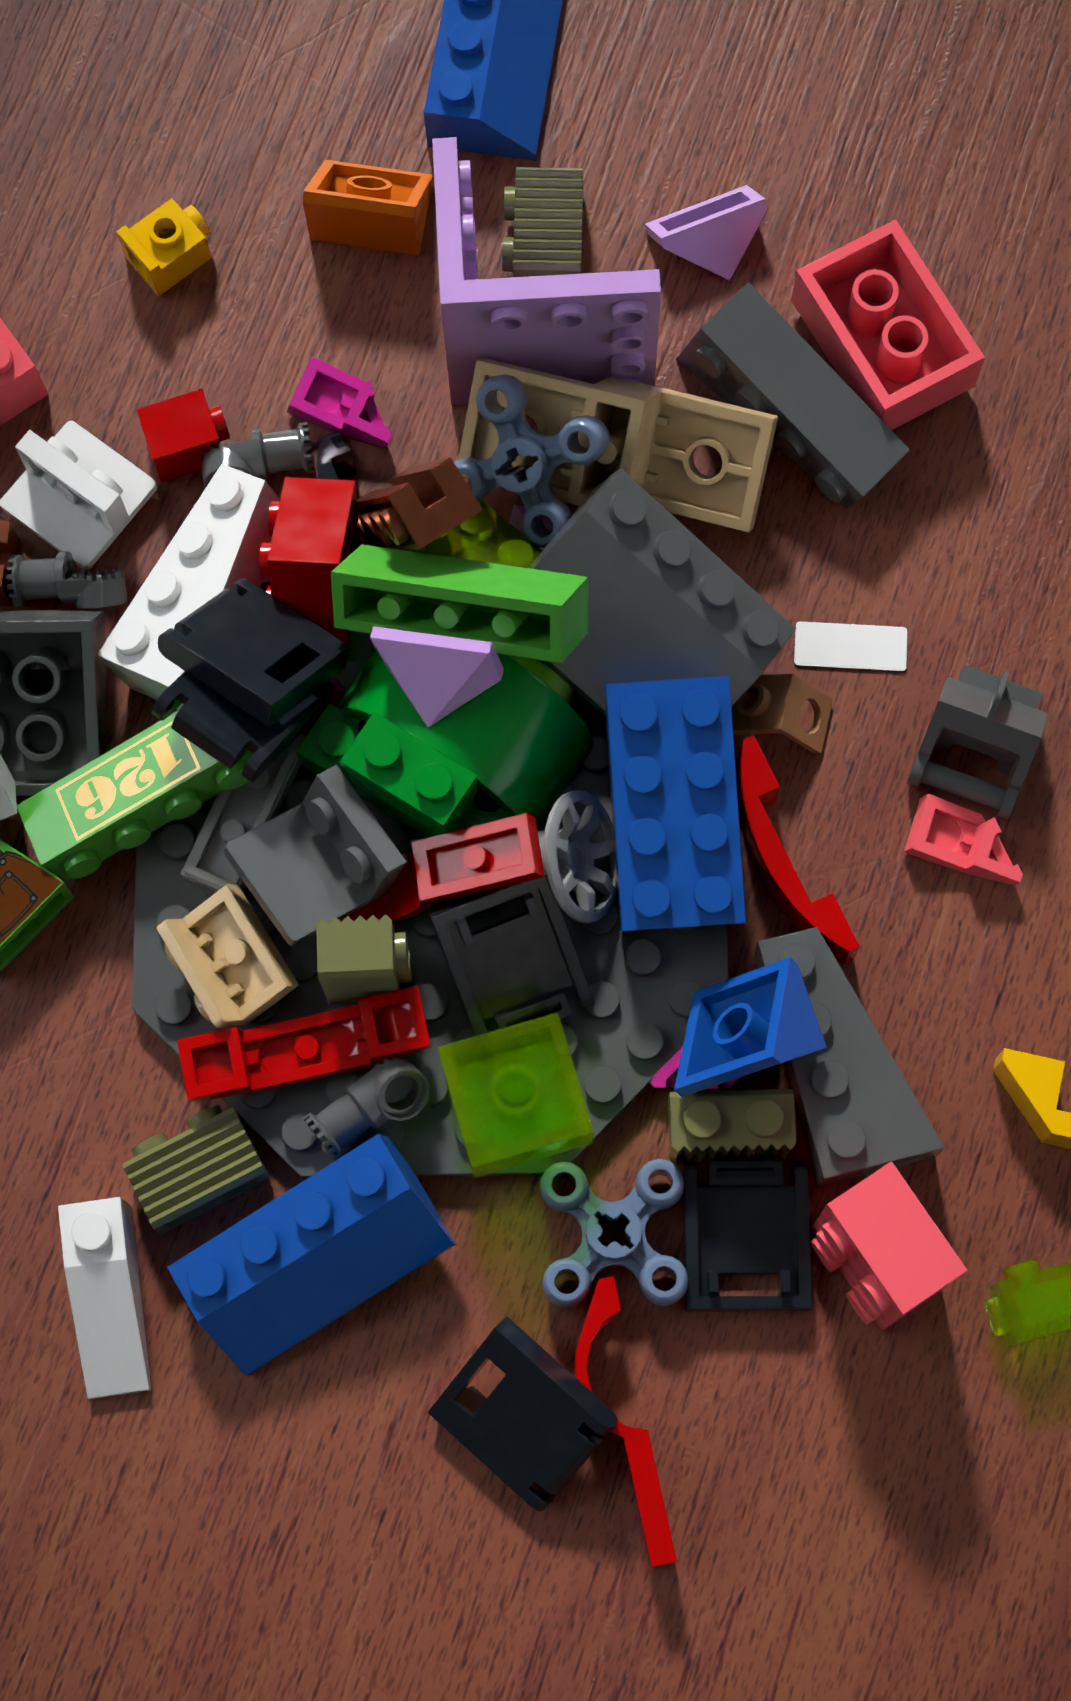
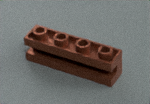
M450 456L408 467L389 479L393 486L370 491L357 499L360 538L365 545H376L378 547L405 551L422 549L482 511L481 506Z

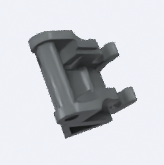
M964 665L958 680L947 677L907 784L918 788L921 782L997 810L996 817L1008 821L1044 732L1048 713L1037 709L1043 693L1008 681L1010 674L1004 671L1000 678ZM953 744L991 756L997 760L994 769L1009 777L1007 786L1003 788L930 761L931 752L933 749L950 752Z

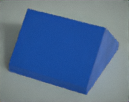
M791 957L693 993L674 1091L681 1097L827 1048L799 966Z

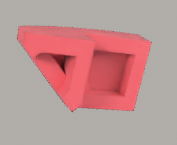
M926 794L920 798L904 853L966 874L1009 885L1021 883L1023 876L1019 865H1012L998 836V833L1002 831L995 817L985 821L982 814L931 794Z

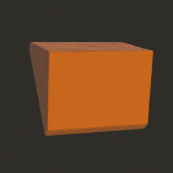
M325 159L303 191V207L310 240L419 256L434 175Z

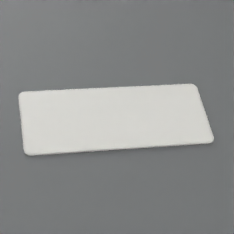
M799 621L796 623L794 663L799 666L904 671L907 664V629L894 626Z

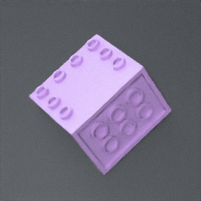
M456 137L432 138L440 305L451 405L469 403L476 360L483 357L591 384H596L610 376H616L655 386L661 296L659 269L478 279L470 160L458 161Z

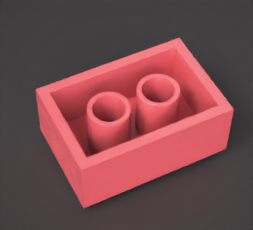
M896 219L796 271L791 302L836 373L891 430L976 386L985 356Z
M892 1161L828 1203L811 1227L816 1238L811 1240L810 1243L818 1258L831 1273L839 1268L852 1287V1290L846 1293L851 1306L866 1325L875 1321L881 1331L933 1297L968 1271Z

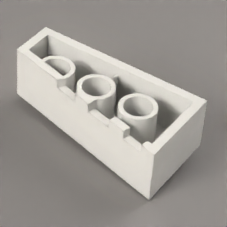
M221 464L107 638L97 656L130 689L157 700L184 672L183 669L160 653L157 644L159 635L169 628L174 629L176 623L223 590L230 589V586L240 578L248 579L258 587H261L262 583L270 582V579L261 578L259 557L261 544L263 542H271L272 539L268 529L271 501H280V499L265 480ZM182 703L177 710L181 709L184 704Z

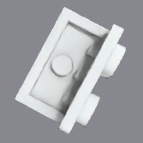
M68 421L55 437H51L47 442L31 430L18 442L15 448L26 470L1 498L0 506L5 513L57 551L71 552L76 565L83 570H89L155 493L157 484L152 477L74 421Z

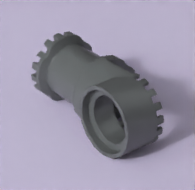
M308 422L299 423L297 429L265 434L260 429L251 430V440L232 441L226 444L220 442L218 443V448H215L214 445L210 446V452L205 450L203 452L204 455H201L204 488L207 487L221 464L263 480H268L269 474L302 468L307 473L315 472L313 451L307 452V450L312 449V444L306 445V443L311 442Z
M68 551L58 552L56 558L25 560L23 555H11L10 559H8L9 567H7V572L9 574L6 575V580H12V583L7 584V589L10 590L9 597L12 598V603L15 604V607H25L28 605L29 600L57 598L64 604L76 603L77 608L109 607L128 602L125 571L123 569H119V572L118 569H113V574H110V569H104L105 572H100L99 569L95 570V573H91V571L77 573L76 563L71 552Z
M398 1056L393 1057V1060L384 1059L383 1064L377 1063L371 1071L355 1083L352 1080L344 1086L345 1093L319 1114L309 1113L303 1117V1120L318 1139L322 1138L319 1140L320 1143L324 1145V1148L334 1161L343 1156V1148L370 1127L378 1130L391 1119L396 1121L409 1120L418 1115L426 1106L430 1096V1086L426 1077L408 1059H400ZM400 1076L412 1078V1088L404 1099L392 1103L385 1101V1091L392 1080Z

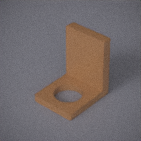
M793 673L760 675L731 707L733 735L781 733L812 753H822L832 698ZM805 700L810 702L814 711V723L808 733L803 729L800 721V710Z

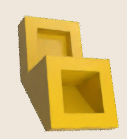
M1004 1048L995 1059L993 1072L1041 1143L1071 1149V1113L1057 1110L1065 1061Z

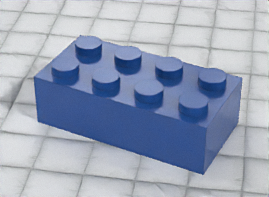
M729 676L606 684L604 699L620 930L633 931L746 923Z

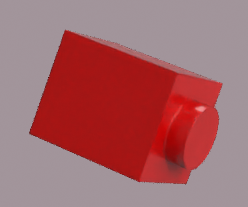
M203 389L136 409L161 482L202 470L201 455H204L203 452L205 450L210 452V446L214 445L215 448H218V443L230 439L220 405L209 409Z

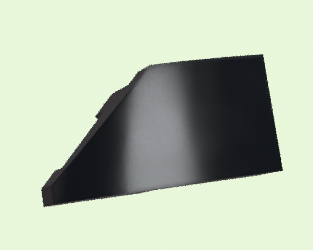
M339 431L323 436L317 454L318 479L346 480L357 475L351 449L348 445L345 446Z

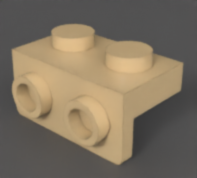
M226 884L184 918L166 919L157 926V931L165 942L164 952L168 960L176 969L184 974L195 993L194 1002L197 1009L216 1028L246 1026L299 986L238 884Z

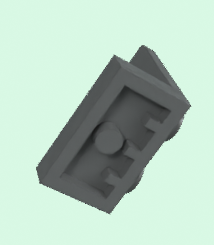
M337 765L316 776L301 804L229 841L223 850L228 861L287 944L291 946L316 934V923L322 917L328 923L334 917L341 920L386 895L407 862Z

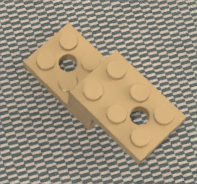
M484 357L476 360L458 460L469 457L486 460L492 457L497 449L499 442L497 429L492 422H489L480 414L477 409L476 397L479 388L485 381L493 376L507 374L516 377L526 388L528 400L524 412L525 415L530 416L535 421L538 432H542L547 436L556 435L567 422L583 415L597 417L608 429L609 445L601 458L586 465L568 462L557 466L551 479L552 492L557 500L580 506L598 484L621 468L670 513L745 532H750L754 528L777 425V415L616 376H610L596 384H591ZM498 390L497 401L502 407L506 408L507 398L504 393ZM579 431V443L584 448L589 449L590 440L584 432ZM709 445L720 453L722 469L718 475L706 476L697 470L693 460L697 447ZM519 455L516 457L517 460L511 463L513 467L517 465L520 468L523 466L531 467L539 459L537 455L533 457L530 455Z

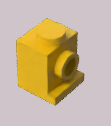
M173 198L131 228L124 225L116 231L125 258L158 297L212 258L206 236L211 232L206 221L194 206L189 205L182 210Z

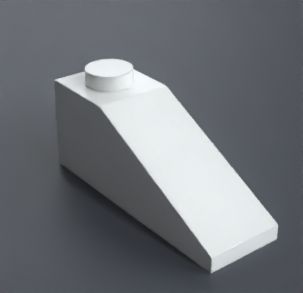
M121 1197L58 1206L64 1270L87 1398L95 1399L150 1391L151 1382L132 1206Z

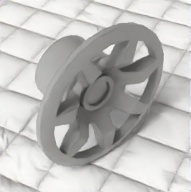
M582 790L568 791L561 795L554 803L549 813L545 830L538 831L543 868L547 873L552 892L565 913L578 922L591 923L598 921L607 914L617 894L613 824L607 811L595 796ZM576 801L586 805L581 820L573 804ZM561 819L563 823V828H559ZM600 821L606 841L591 844L589 837L597 829ZM609 855V875L594 867V859ZM589 884L593 885L604 895L596 908H594L595 892ZM572 889L577 894L579 907L568 894Z

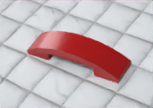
M752 735L743 739L737 775L739 814L750 855L769 893L799 931L817 927L835 959L842 964H846L855 959L860 946L833 893L814 902L810 901L764 809L776 803L780 786L755 736Z
M415 986L358 999L359 1005L240 1031L238 1027H232L177 1040L187 1098L190 1102L210 1100L303 1084L375 1066L377 1063L383 1064V1060L386 1058L393 1060V1057L396 1056L402 1058L431 1048L419 987Z

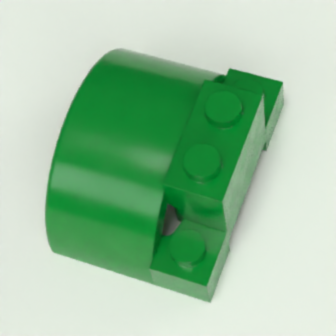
M376 649L338 705L334 706L331 703L327 705L297 748L296 753L300 764L316 775L337 765L360 797L426 838L523 813H528L536 818L538 830L550 813L554 803L562 795L593 748V738L580 716L560 695L519 662L508 655L498 653L497 655L504 668L501 681L432 726L427 727L384 664ZM359 722H366L364 727L360 730ZM479 788L499 806L497 811L487 812L473 807L474 797Z

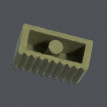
M516 167L515 186H505L504 221H514V237H503V272H513V277L581 274L583 168Z
M386 914L380 920L374 915L367 921L361 916L355 921L347 916L342 922L334 917L328 923L322 917L316 923L318 980L328 1003L358 1002V999L401 990V983L412 982L411 948L408 946L407 933H395L392 920Z
M794 1089L698 1091L683 1097L677 1092H670L668 1098L669 1158L675 1163L681 1157L686 1162H689L693 1157L701 1162L705 1157L710 1161H714L717 1156L723 1161H726L729 1156L735 1161L741 1156L746 1160H750L754 1155L759 1160H762L766 1155L771 1160H774L778 1155L786 1160L796 1145Z
M216 1105L198 1112L187 1120L189 1130L169 1140L162 1133L140 1142L131 1150L134 1158L122 1164L152 1228L161 1236L271 1179L234 1107L223 1112L221 1107Z

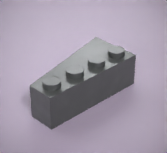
M749 282L700 328L676 358L727 404L777 415L778 420L773 444L813 478L818 489L828 499L835 503L840 502L847 509L864 497L910 451L896 434Z
M814 927L758 941L753 957L756 969L789 957L798 964L827 1046L825 1049L783 1062L789 1087L794 1089L795 1109L817 1187L822 1188L869 1176L891 1161L896 1168L935 1159L945 1147L819 929Z

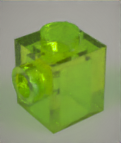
M1038 1259L1015 1264L1002 1269L1005 1280L998 1281L989 1287L992 1298L985 1300L988 1320L995 1336L1004 1335L1008 1348L1071 1331V1262L1041 1270Z

